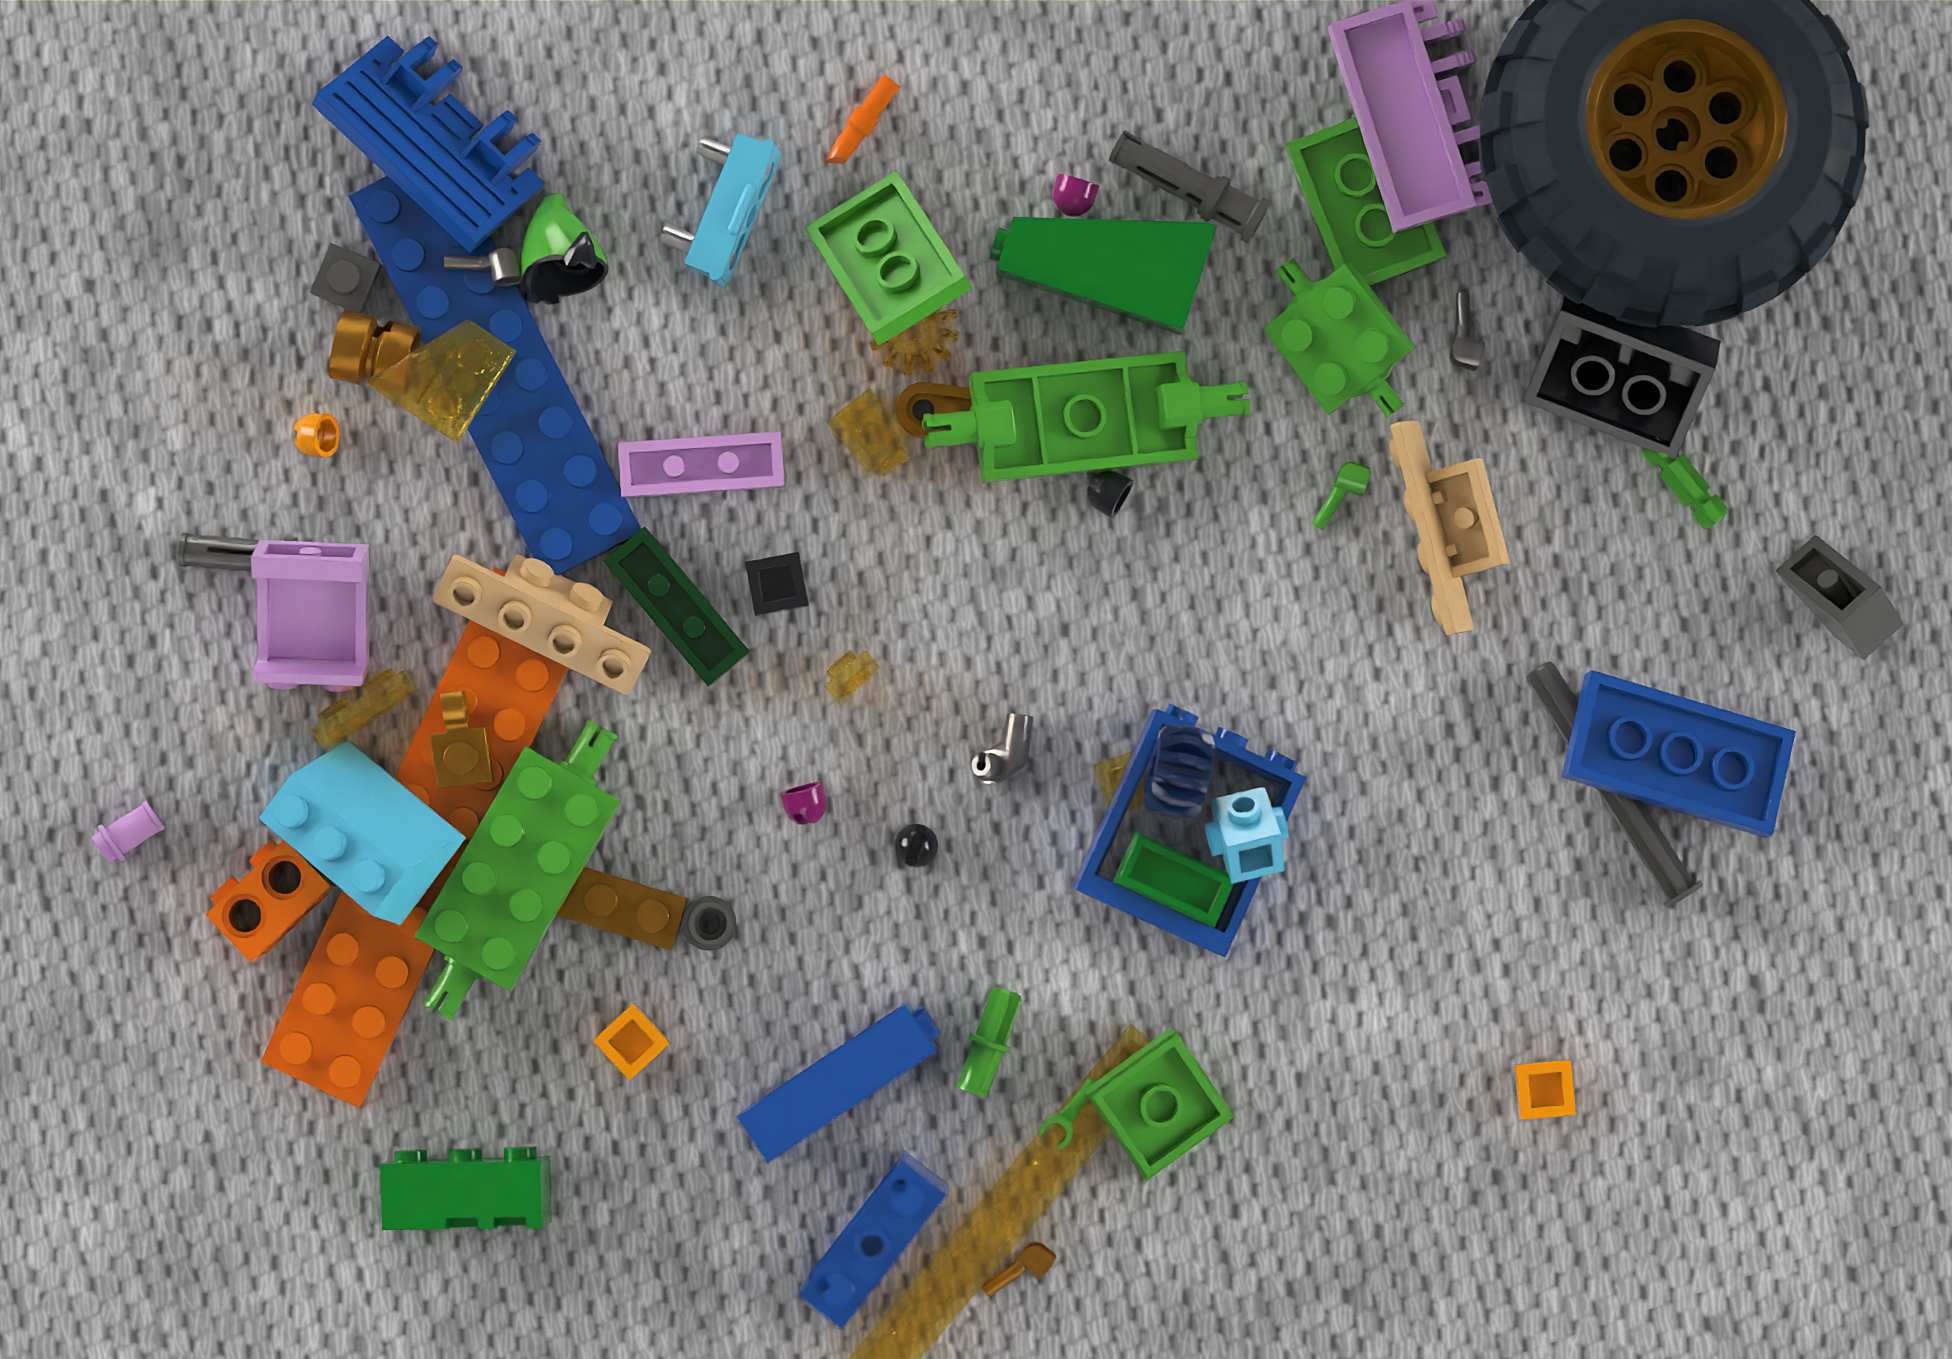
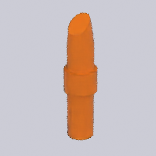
M884 74L881 76L860 107L857 106L846 122L848 124L835 141L827 157V163L844 164L855 152L865 136L869 137L879 123L877 119L899 90L900 86Z

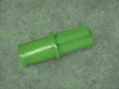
M994 987L991 990L976 1034L970 1033L968 1039L973 1040L956 1087L985 1098L989 1097V1090L1003 1052L1009 1053L1010 1047L1006 1046L1022 1002L1020 995L1001 987Z

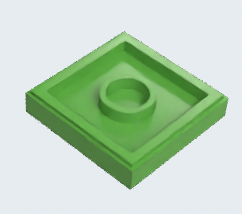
M1172 1027L1083 1091L1146 1181L1235 1117L1177 1031Z

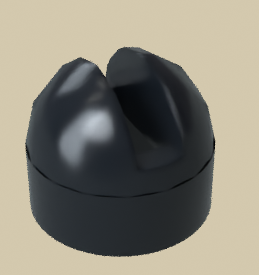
M1105 470L1093 476L1102 485L1099 490L1088 486L1087 497L1094 508L1110 518H1114L1131 492L1133 480L1119 472Z
M910 824L901 829L896 836L894 844L897 857L908 866L923 867L935 858L938 851V840L935 833L929 827L922 824ZM915 831L925 834L917 860L907 857L913 843Z

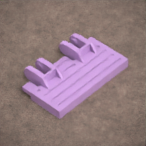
M1433 0L1401 1L1332 22L1327 27L1394 233L1493 203L1487 182L1480 181L1471 185L1469 182L1471 179L1482 176L1480 161L1464 165L1458 149L1478 143L1480 139V125L1455 133L1452 130V126L1471 120L1458 76L1436 81V77L1471 67L1477 63L1474 51H1460L1449 57L1430 62L1426 45L1442 40L1455 39L1467 31L1461 18L1420 30L1419 23L1438 17Z

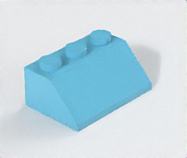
M351 741L344 742L291 774L259 817L264 824L372 916L399 925L403 923L466 838Z

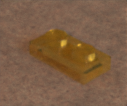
M392 668L387 669L364 684L368 693L355 702L349 704L347 699L343 698L320 712L318 717L322 723L311 729L322 748L330 750L420 692L421 690L410 673L403 670L395 675Z

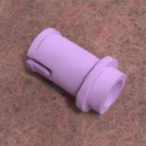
M145 800L140 806L109 826L105 827L103 824L97 826L100 832L91 838L109 864L117 859L124 862L127 860L124 854L158 831L164 830L165 826L149 802Z

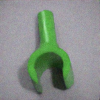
M1355 462L1343 464L1338 472L1330 496L1312 521V524L1323 530L1343 501L1346 491L1363 496L1371 474L1370 468Z
M1090 1077L1071 1102L1060 1113L1048 1115L1039 1129V1136L1041 1137L1050 1124L1059 1123L1065 1128L1066 1136L1059 1142L1056 1150L1066 1147L1073 1136V1123L1079 1116V1112L1089 1101L1083 1091L1095 1083Z

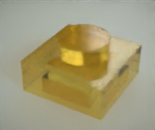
M850 650L826 671L832 679L824 687L841 704L881 668L866 650L858 657Z

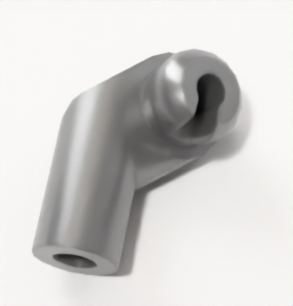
M1006 714L1003 741L985 752H979L972 759L971 770L977 779L988 785L998 784L1025 767L1028 761L1033 716Z

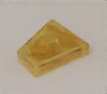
M467 319L372 376L367 385L452 441L458 443L517 351Z

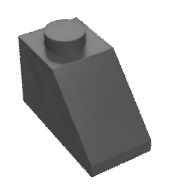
M1816 534L1776 570V573L1831 634L1862 660H1865L1904 625L1882 587Z

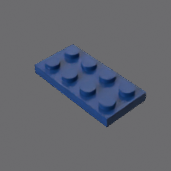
M1591 670L1584 676L1561 778L1767 838L1774 833L1796 731Z

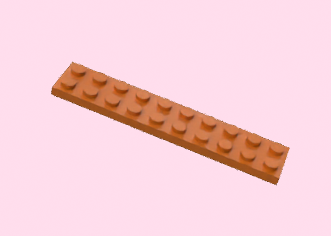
M494 567L493 572L503 577L506 574V572L496 567ZM469 620L395 776L399 782L466 838L401 925L372 916L347 893L341 890L260 1062L358 1108L362 1107L436 951L435 948L414 936L524 747L532 748L567 674L568 667ZM465 691L470 729L487 727L494 781L438 789L430 734L446 732L440 694Z

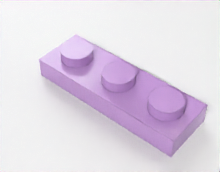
M781 431L618 442L622 498L785 487Z

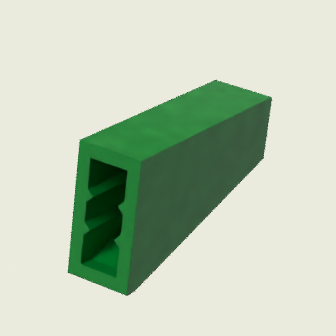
M1013 217L1009 230L998 229L989 259L998 261L996 268L997 276L1182 335L1217 226L1207 222Z

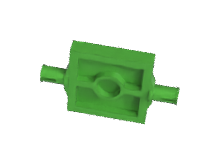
M1294 257L1277 268L1275 272L1278 273L1295 297L1291 299L1286 310L1266 325L1263 330L1325 412L1329 415L1351 398L1364 395L1367 392L1384 413L1386 419L1402 408L1405 403L1400 400L1385 379L1390 375L1395 364L1416 347L1352 262L1345 263L1327 278L1313 283L1297 264Z

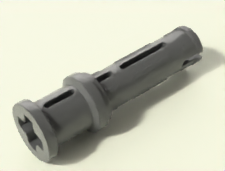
M1126 130L1119 137L1108 159L1111 163H1115L1135 173L1142 179L1198 208L1197 214L1201 215L1200 218L1204 221L1209 222L1211 219H1214L1240 233L1241 241L1247 244L1253 238L1271 204V201L1266 198L1258 201L1232 187L1231 179L1225 176L1220 177L1217 175L1213 179L1193 169L1175 157L1143 142Z

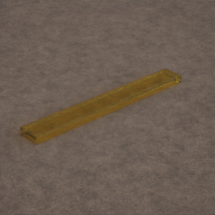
M1130 1023L1055 1113H1060L1071 1102L1089 1077L1096 1082L1150 1043L1151 1040ZM1090 1101L1079 1112V1116L1073 1123V1136L1069 1144L1063 1149L1056 1150L1059 1142L1066 1136V1130L1061 1124H1050L1041 1137L1039 1132L848 1359H921L1111 1133Z

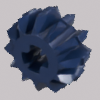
M1168 725L1159 731L1157 740L1154 742L1146 774L1144 801L1148 810L1159 812L1161 816L1175 819L1180 817L1195 818L1201 812L1214 768L1213 760L1216 752L1212 734L1186 725Z

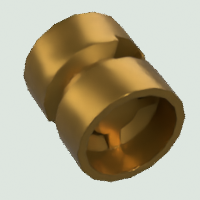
M344 310L339 319L329 360V378L361 385L366 379H371L375 389L405 396L413 378L420 347L421 328L389 320L382 327L378 325L374 316Z

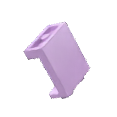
M259 540L251 556V578H256L257 662L253 669V681L267 682L270 688L280 690L294 689L300 686V684L322 685V688L327 691L345 692L352 690L355 686H362L369 669V544Z

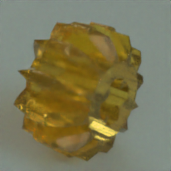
M948 309L938 314L935 311L922 319L925 321L923 332L927 337L921 342L917 343L916 337H913V343L904 341V331L880 346L873 339L870 342V348L873 352L881 351L888 347L892 348L882 361L886 369L893 367L901 356L904 358L902 366L903 376H912L913 360L921 359L923 371L930 375L934 373L933 362L929 357L931 353H934L944 362H949L952 358L950 351L939 342L954 343L959 341L960 333L958 331L941 328V326L955 321L958 317L955 309Z

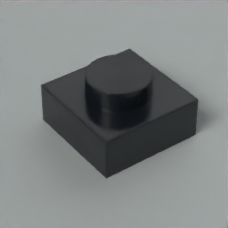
M799 552L745 562L755 616L809 607Z

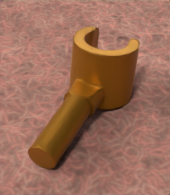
M1032 1242L1024 1249L1016 1261L1010 1264V1267L982 1285V1289L990 1297L1018 1278L1025 1269L1036 1279L1040 1280L1052 1267L1057 1256L1043 1243Z

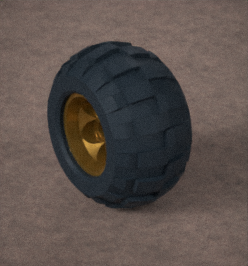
M1534 0L1515 22L1503 41L1492 63L1481 100L1480 139L1478 140L1483 181L1487 182L1492 201L1499 215L1497 220L1506 237L1517 253L1522 252L1530 263L1548 279L1546 283L1560 294L1578 305L1583 303L1600 312L1612 315L1616 321L1653 328H1656L1658 325H1694L1698 327L1735 318L1742 313L1773 300L1793 286L1825 256L1835 243L1836 237L1842 229L1851 208L1856 205L1867 167L1864 162L1866 129L1870 127L1865 88L1861 82H1858L1855 70L1847 52L1850 50V47L1832 17L1829 14L1824 16L1810 0ZM1674 67L1683 70L1689 78V90L1682 93L1671 91L1664 83V70ZM1619 91L1633 93L1640 102L1639 114L1634 116L1620 114L1613 103L1614 94ZM1717 98L1728 101L1735 111L1734 122L1721 124L1715 121L1709 112L1710 101ZM1667 125L1676 128L1682 136V141L1678 142L1672 151L1661 147L1656 139V135L1660 134ZM1617 145L1630 148L1635 154V168L1629 171L1615 168L1610 162V148ZM1710 153L1724 155L1731 166L1729 177L1717 179L1711 176L1705 167L1706 155ZM1663 176L1675 179L1681 187L1682 194L1680 200L1677 202H1666L1658 197L1655 191L1656 179Z

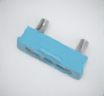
M737 133L732 147H729L706 137L701 138L698 143L702 146L728 155V157L697 145L696 153L698 155L723 164L724 167L696 235L668 224L662 229L670 235L692 243H686L663 233L660 235L662 243L688 252L684 261L687 267L710 277L720 288L726 287L731 281L782 157L781 150L771 139L761 142Z

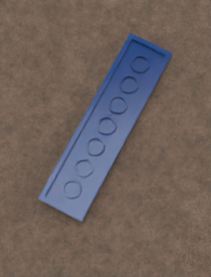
M388 176L348 195L413 324L421 328L420 338L533 558L549 565L555 575H562L627 542L641 530V527L626 498L621 497V488L517 285L508 287L495 286L491 270L444 268L445 255L489 256L490 252L498 249L492 236L488 237L475 250L469 253Z

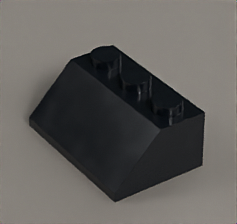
M1562 296L1522 402L1653 452L1665 453L1668 455L1667 457L1675 460L1716 369L1721 341L1682 326L1658 325L1656 328L1616 321L1612 315L1600 312L1583 303L1578 305L1567 297Z

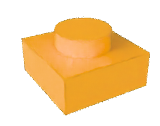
M632 1003L593 1040L629 1081L671 1044L635 1003Z
M1571 1060L1514 1064L1520 1120L1576 1115Z

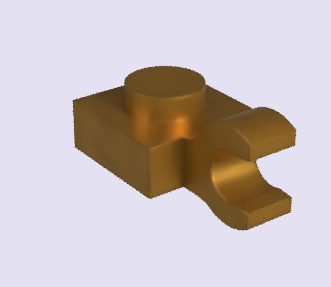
M465 691L440 694L446 732L430 734L437 788L494 781L487 727L470 729Z

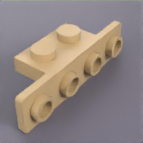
M1401 421L1391 424L1393 437L1390 438L1389 442L1390 453L1395 465L1403 473L1407 488L1403 494L1405 509L1411 520L1416 522L1421 541L1417 547L1418 558L1423 570L1430 575L1435 594L1431 600L1434 617L1437 623L1444 627L1447 636L1471 631L1474 629L1461 577L1510 563L1483 459L1476 458L1432 471L1419 421Z
M516 553L504 577L460 555H454L433 595L435 603L624 695L631 693L651 653L650 648L603 626L614 601L603 596L597 588L583 582L576 583L560 574L555 575L552 568L543 561L533 558L527 559Z

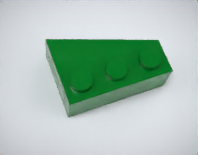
M537 1146L504 1147V1157L482 1158V1148L449 1149V1159L427 1160V1150L394 1151V1161H386L380 1164L382 1230H446L462 1227L497 1229L498 1226L526 1225L527 1229L544 1228L552 1222L550 1156H537Z

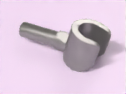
M508 248L496 249L490 252L489 256L445 255V269L491 270L493 284L499 287H508L521 283L518 257Z
M1468 292L1456 293L1457 327H1455V337L1450 351V361L1456 367L1476 371L1482 358L1485 342L1468 338L1470 332V294Z

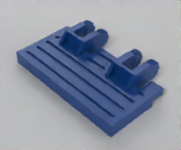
M386 36L316 94L312 106L471 253L519 212L526 202L543 188L545 182L529 167L514 180L509 177L539 148L541 140L532 133L524 137L506 155H503L494 144L511 132L514 124L517 122V117L507 110L479 132L483 124L451 94H448L438 104L433 106L430 102L451 85L463 71V67L453 59L424 81L415 71L431 60L438 48V43L430 36L426 37L402 56L404 50L389 36Z

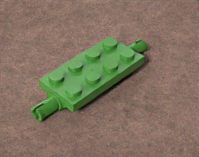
M1185 351L972 372L968 375L972 402L970 411L932 415L929 413L924 414L922 426L923 431L946 430L929 432L927 436H924L927 449L973 443L978 450L981 482L983 484L1195 461L1198 459L1196 443L1197 425H1201L1203 419L1237 415L1248 416L1250 412V399L1227 400L1242 398L1244 394H1249L1245 381L1201 387L1198 382H1192L1187 372Z
M587 719L584 729L564 762L559 759L556 764L527 746L524 747L414 936L445 954L443 959L447 961V964L422 1004L433 1011H437L448 993L438 1014L451 1021L454 1020L458 1008L476 978L482 980L485 977L507 991L512 992L622 801L594 786L597 781L593 779L597 769L618 736L603 728L594 746H592L602 727Z

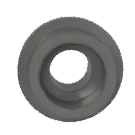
M702 896L693 900L685 908L681 927L685 938L693 946L701 950H717L725 946L732 939L736 930V916L732 907L723 899L715 896ZM708 912L714 913L719 921L717 929L712 933H703L698 925L700 917Z

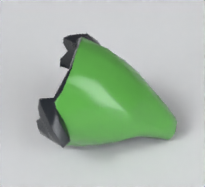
M551 193L546 196L535 212L525 233L520 252L519 268L521 283L526 290L524 299L535 304L542 301L547 305L560 303L559 297L583 293L596 287L604 281L608 274L609 266L602 247L589 229L572 214L564 196L561 193Z

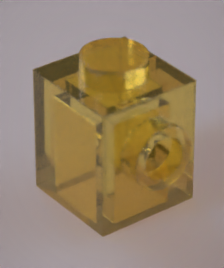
M870 388L827 421L828 427L869 477L878 470L885 477L909 458L904 449L911 444V438Z

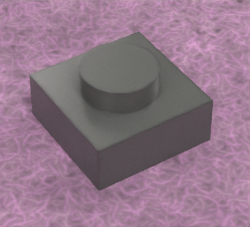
M330 243L309 293L349 311L362 313L382 269V265Z

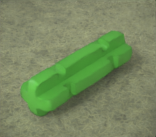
M1641 448L1642 456L1652 468L1658 465L1662 470L1658 475L1685 508L1689 505L1692 506L1695 511L1691 515L1702 528L1708 529L1714 526L1727 514V506L1717 494L1711 496L1707 492L1710 488L1709 484L1684 454L1679 457L1677 455L1674 460L1667 457L1668 455L1665 453Z

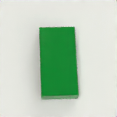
M1138 832L1134 833L1112 881L1213 928L1234 883L1231 884L1228 873Z

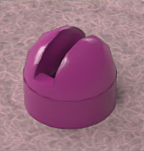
M1058 174L1053 189L1054 203L1061 212L1068 216H1081L1087 213L1094 204L1099 186L1076 177Z
M822 782L808 783L780 793L784 810L789 819L796 824L806 825L808 822H818L827 808Z

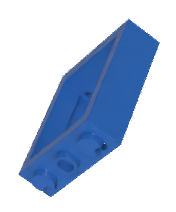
M1169 704L1166 712L1152 709L1071 888L1226 958L1262 876L1234 883L1214 928L1098 876L1150 761L1154 742L1157 740L1159 731L1168 725H1186L1198 728L1195 726L1199 718L1198 716ZM1218 727L1215 735L1212 734L1215 742V756L1279 785L1270 804L1272 808L1281 806L1287 822L1307 778L1294 772L1298 762L1270 749L1267 750L1265 757L1259 756L1245 749L1248 739L1230 730ZM1199 728V731H1202V732H1205V733H1209V732H1207V731H1205V730Z
M906 1002L744 1109L736 1117L768 1164L937 1052L938 1046L933 1039L938 1037L941 1032L923 1005L913 1010L909 1002Z
M904 1151L805 1278L798 1296L843 1330L945 1199L948 1193V1183L907 1151ZM897 1180H903L905 1183H899Z

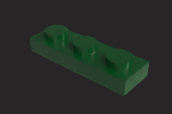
M643 527L603 561L708 687L712 686L751 653L646 527Z

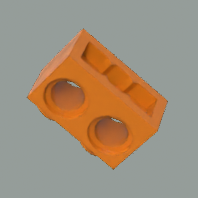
M274 839L267 842L249 860L255 867L240 882L235 877L230 878L210 897L215 906L206 916L250 962L260 961L337 887L327 876L284 840L280 844ZM292 862L300 870L301 882L295 891L286 894L278 889L274 876L281 864ZM245 900L254 901L261 910L259 925L249 932L241 929L235 920V911L238 905Z

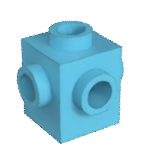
M1265 787L1211 799L1214 822L1205 824L1206 836L1212 856L1222 854L1231 884L1285 871L1282 840L1288 839L1287 824L1281 806L1271 807Z

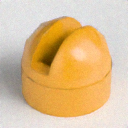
M308 414L301 417L293 427V430H297V440H293L301 453L311 457H330L335 453L339 444L340 431L338 423L332 415Z

